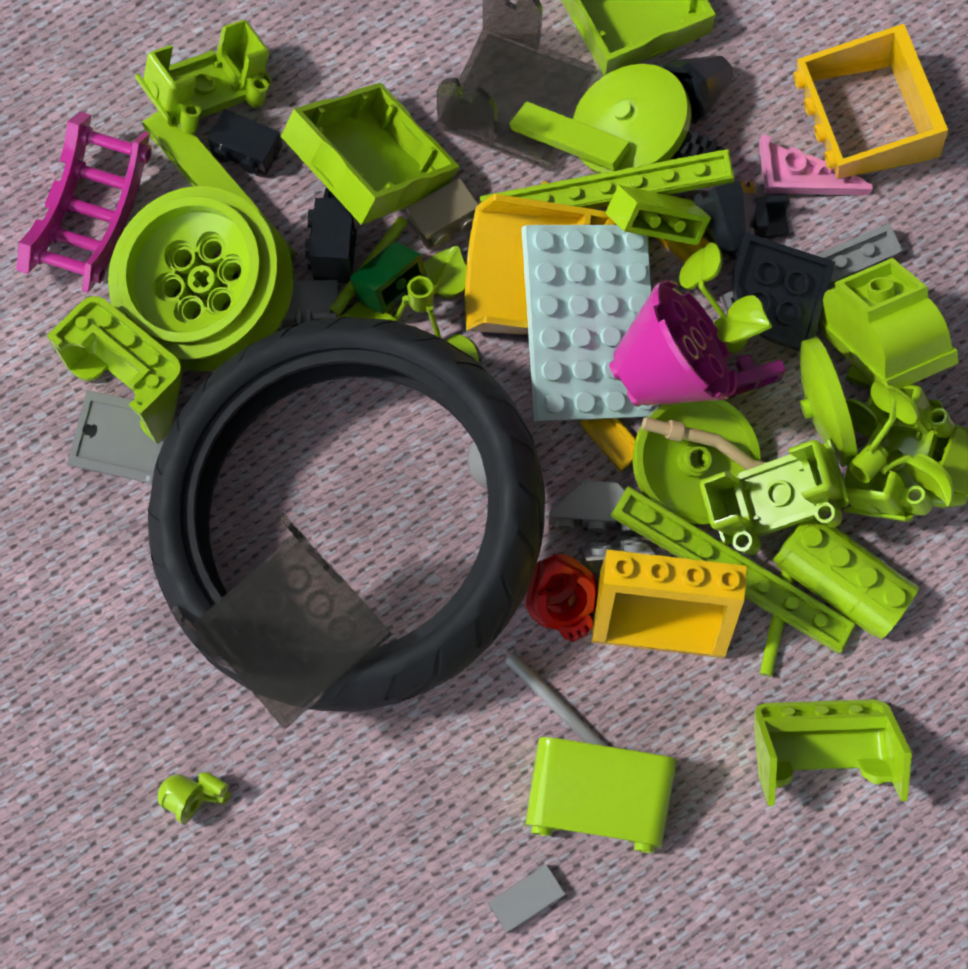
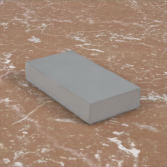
M546 864L489 901L488 905L505 932L508 933L564 896L565 893Z

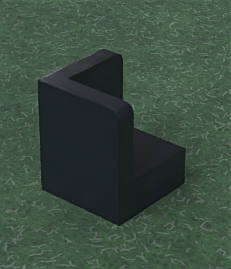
M789 195L756 198L754 235L762 238L783 237L789 234L786 210L790 203Z

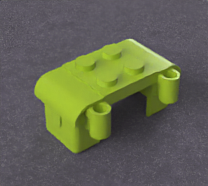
M244 19L222 27L217 53L211 50L170 65L173 46L168 45L148 53L144 78L139 73L135 74V79L168 125L171 127L178 126L181 131L187 134L197 131L200 118L224 110V108L227 109L244 101L251 107H262L265 103L268 88L272 83L271 77L265 71L270 51L250 23Z
M908 385L899 390L904 392L915 403L919 410V418L914 424H906L896 418L894 424L887 432L888 438L879 444L888 452L887 464L905 455H911L914 458L917 453H922L932 458L938 437H949L955 431V424L947 411L943 409V404L940 400L928 399L920 386ZM870 391L866 406L876 414L878 422L884 427L890 413L881 410L874 403ZM905 463L890 469L885 475L879 471L869 483L861 482L853 476L848 466L846 468L843 481L851 506L850 508H844L845 513L909 523L914 518V515H926L933 507L932 501L923 489L924 487L908 474Z
M827 439L825 444H821L817 440H810L788 448L789 455L739 472L738 476L724 471L701 480L700 490L709 522L713 529L719 531L722 543L733 545L735 549L747 555H754L761 547L759 537L816 518L828 527H837L843 518L841 508L847 506L850 500L831 439ZM832 512L831 516L826 519L827 513ZM749 540L748 545L745 547V542Z

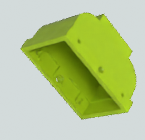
M894 258L835 282L834 288L825 292L823 296V319L819 320L821 334L872 383L881 378L891 386L902 389L959 364L958 350L952 346L949 330L941 312L928 297V287Z

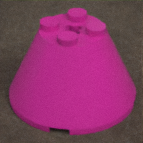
M663 280L654 287L615 349L614 360L609 363L611 373L616 379L622 380L628 390L627 394L631 403L636 407L642 404L651 406L725 400L731 397L737 388L735 370L729 372L725 358L730 356L726 344L719 340L717 336L718 329L694 296L688 291L684 294L675 289L678 283L672 280Z

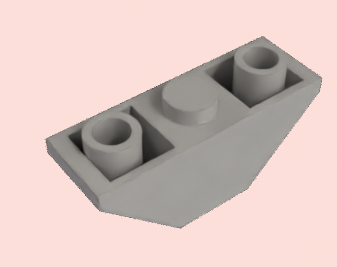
M584 481L554 506L549 513L548 525H555V529L560 531H572L575 527H588V531L593 533H605L608 529H620L621 533L625 535L639 534L610 517L625 491L618 483Z

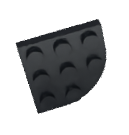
M746 232L742 236L732 272L734 301L736 302L748 295H753L760 299L772 328L758 335L775 344L801 352L802 341L814 338L824 305L823 296L828 290L836 262Z

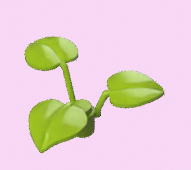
M711 242L698 249L686 260L681 268L679 281L687 290H691L699 285L701 292L721 317L714 321L718 329L717 336L719 340L726 344L729 352L736 353L746 345L748 338L772 328V325L766 315L763 303L753 295L745 296L733 303L727 315L721 309L705 282L714 279L719 274L723 261L720 248Z
M459 246L443 250L423 263L427 277L417 276L409 281L407 285L408 295L402 297V303L395 315H393L392 308L381 314L365 304L357 302L347 312L337 318L388 319L397 322L406 306L410 305L417 312L423 313L427 311L434 334L442 339L433 309L434 295L436 293L442 298H453L465 291L466 265ZM454 334L446 340L479 362L477 350L468 338L460 334Z
M878 378L872 384L871 396L874 403L881 410L890 413L884 427L878 422L876 414L869 407L855 399H847L846 403L854 431L869 437L865 447L848 464V468L853 476L861 482L869 483L879 471L885 475L890 469L905 463L908 474L925 489L940 497L948 507L953 500L954 487L948 472L937 461L925 454L917 453L914 458L911 455H905L887 464L888 452L879 445L880 442L888 438L887 432L894 424L896 418L906 424H914L918 420L919 410L910 397L898 388L891 386L884 379Z

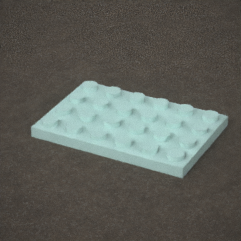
M618 225L523 226L522 242L534 422L648 417L659 405L646 406L642 404L639 407L634 406L628 397V390L622 380L616 379L609 368V363L614 360L615 349L651 293L647 236L624 232Z

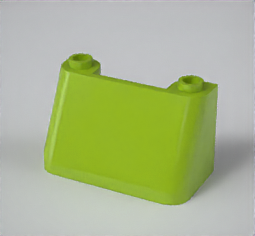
M99 296L87 297L47 335V338L66 368L77 378L90 382L98 379L108 370L133 390L135 398L129 403V406L139 415L143 432L158 445L168 435L173 426L183 377L182 366L173 354L108 301Z
M540 737L536 747L525 827H531V834L551 837L552 831L565 830L626 840L628 843L634 844L635 851L654 853L655 848L661 849L663 845L677 760L663 755L565 739Z

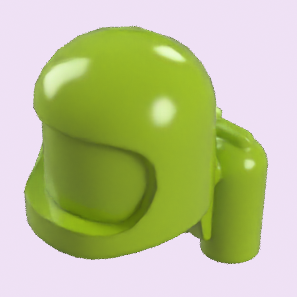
M210 772L199 773V782H195L182 774H175L162 782L157 798L159 805L163 809L175 814L176 820L185 825L194 816L203 801L226 804L231 796V792L228 791L229 785Z

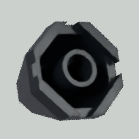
M712 55L675 60L662 67L676 76L687 92L691 104L690 124L695 125L705 119L733 78L732 66L723 56Z
M737 181L717 186L708 190L709 196L702 199L701 193L691 198L696 206L711 217L704 233L712 243H715L720 248L722 257L729 256L730 261L736 260L742 236L746 232L754 235L757 198L754 181H749L747 184H745V181Z

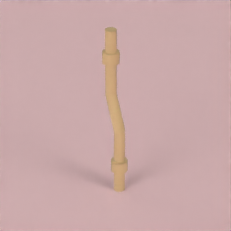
M645 417L642 421V430L665 435V438L680 442L683 439L713 446L745 470L766 463L754 460L721 435L685 427L683 422L674 420L664 422Z

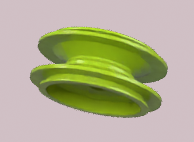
M193 186L177 189L156 198L141 209L128 223L119 237L111 257L108 273L111 305L173 354L180 362L182 369L201 372L215 371L220 365L238 354L248 345L276 333L288 312L294 287V272L290 252L278 230L242 197L230 191L211 186ZM222 249L220 255L213 259L215 252ZM192 257L190 264L184 267L186 260ZM241 270L238 279L233 281L234 274ZM181 287L180 293L174 297L175 291ZM231 300L228 309L222 311L225 302ZM201 308L199 316L193 319L194 312Z

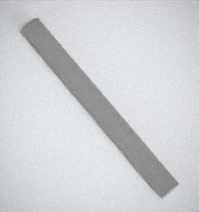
M515 652L505 660L513 671L585 743L607 746Z

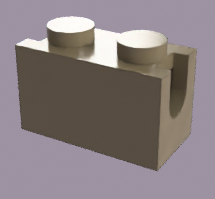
M458 178L407 207V220L426 249L434 245L440 247L446 244L451 239V236L460 230L466 232L472 229L474 213L478 203L463 181Z

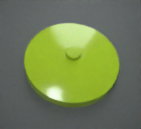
M633 64L618 68L595 82L581 98L574 112L573 120L630 142L631 149L615 169L620 170L668 161L672 158L688 133L691 123V104L681 82L671 72L656 65ZM580 158L584 165L595 174L613 171Z
M814 337L801 343L800 370L805 399L800 401V405L805 419L811 418L823 444L827 442V439H831L840 467H845L857 456L854 429L844 393L832 361L820 339Z
M724 400L664 404L658 406L648 416V418L664 422L669 420L683 422L685 427L721 435L754 460L761 461L758 440L750 423L739 410ZM642 425L635 439L633 469L642 494L692 525L710 524L700 490L701 480L724 471L734 476H738L739 472L745 471L743 467L713 446L683 439L680 442L665 438V435L642 430Z

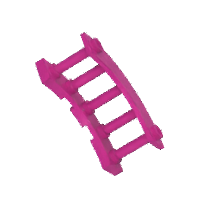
M78 112L67 121L65 140L60 162L65 163L60 182L53 181L45 201V207L49 209L43 221L36 219L27 234L19 241L16 270L29 274L37 264L46 263L84 275L82 291L88 293L96 283L100 284L105 276L106 267L111 260L116 243L123 232L134 205L144 165L149 162L152 154V146L148 145L150 133L145 131L133 143L95 132L93 127H90L91 115ZM92 143L130 155L126 178L86 166V162L83 161L86 146ZM86 178L122 189L116 210L113 211L75 199L73 193L78 179ZM65 212H78L110 222L102 240H96L61 229L60 224ZM61 241L93 251L94 253L85 263L47 251L51 242Z

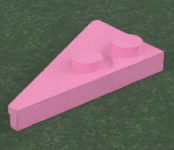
M762 135L759 140L765 193L869 195L873 190L872 184L867 183L863 178L856 175L850 178L837 179L834 170H829L825 161L812 155H805L799 149L792 146L789 150L770 142L772 137L768 135Z

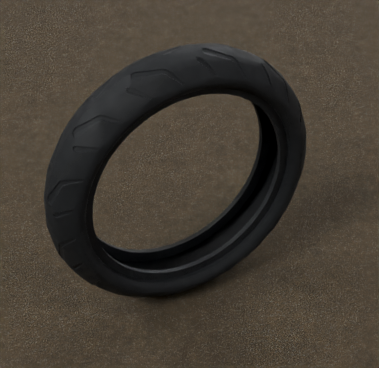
M340 317L313 320L287 327L248 345L213 371L177 415L161 447L154 468L148 507L149 547L158 584L172 615L188 639L214 667L250 691L287 705L317 711H365L403 702L426 693L454 678L478 658L503 631L524 599L538 561L545 523V487L535 443L524 419L503 387L473 357L434 334L388 319ZM343 378H372L398 383L421 392L448 410L471 436L481 455L488 491L487 520L479 553L469 574L449 602L431 619L405 636L378 647L345 653H321L295 648L269 638L251 624L236 607L219 577L213 558L209 527L210 507L214 487L228 453L241 434L260 414L295 391L313 384Z

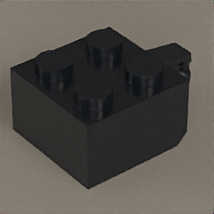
M326 188L323 198L315 197L314 209L308 210L307 224L311 230L310 238L305 240V257L308 258L307 267L308 270L313 271L314 280H338V283H348L353 275L357 230L355 229L353 215Z

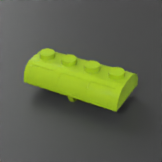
M816 518L797 524L772 560L782 571L873 637L877 636L880 639H883L897 624L919 590L917 584L911 582L886 564L881 558L865 549L849 535L836 527L831 528L824 525Z

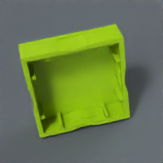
M561 0L603 76L624 66L640 64L710 34L716 16L708 0Z
M381 82L350 91L342 97L323 99L294 108L281 134V138L361 225L407 208L452 182L460 168L436 140L414 121L405 107Z

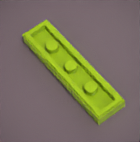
M527 101L510 122L511 130L613 171H615L631 149L630 142Z

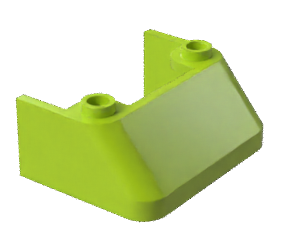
M874 699L764 703L755 708L754 731L758 777L768 806H775L776 788H781L793 780V770L859 768L861 775L874 784L892 782L900 801H908L912 752L891 708L885 702Z

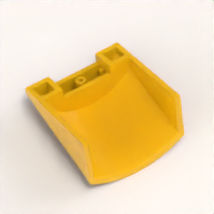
M493 194L481 202L475 209L467 255L465 277L466 331L528 335L522 242L523 226L614 225V221L606 214V211Z

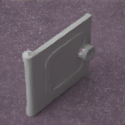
M87 390L67 465L152 485L156 461L166 437L157 445L143 432L139 415L129 406L132 400Z

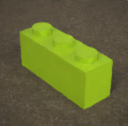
M623 185L617 186L606 210V214L624 232L692 245L699 244L711 219L706 212L696 206L690 199Z

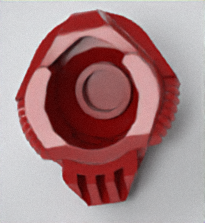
M555 553L537 561L530 586L524 597L525 609H527L529 616H532L531 618L535 619L534 621L538 622L542 627L545 626L546 629L558 630L565 640L571 642L587 636L593 627L590 613L593 612L596 606L598 594L595 575L576 559L566 554Z

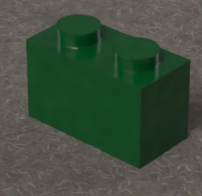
M394 241L350 277L357 300L384 314L398 303L403 296L408 294L407 285L412 278L417 276L427 277L421 254Z

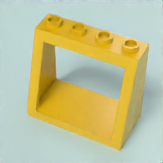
M904 23L797 59L796 72H793L794 83L797 90H803L805 95L803 104L808 117L813 116L816 124L813 126L815 137L818 143L823 142L826 152H824L826 165L829 170H834L837 179L920 163L941 157L948 128ZM891 67L918 134L843 158L813 81Z
M607 550L598 577V594L591 643L724 659L745 599L747 566Z

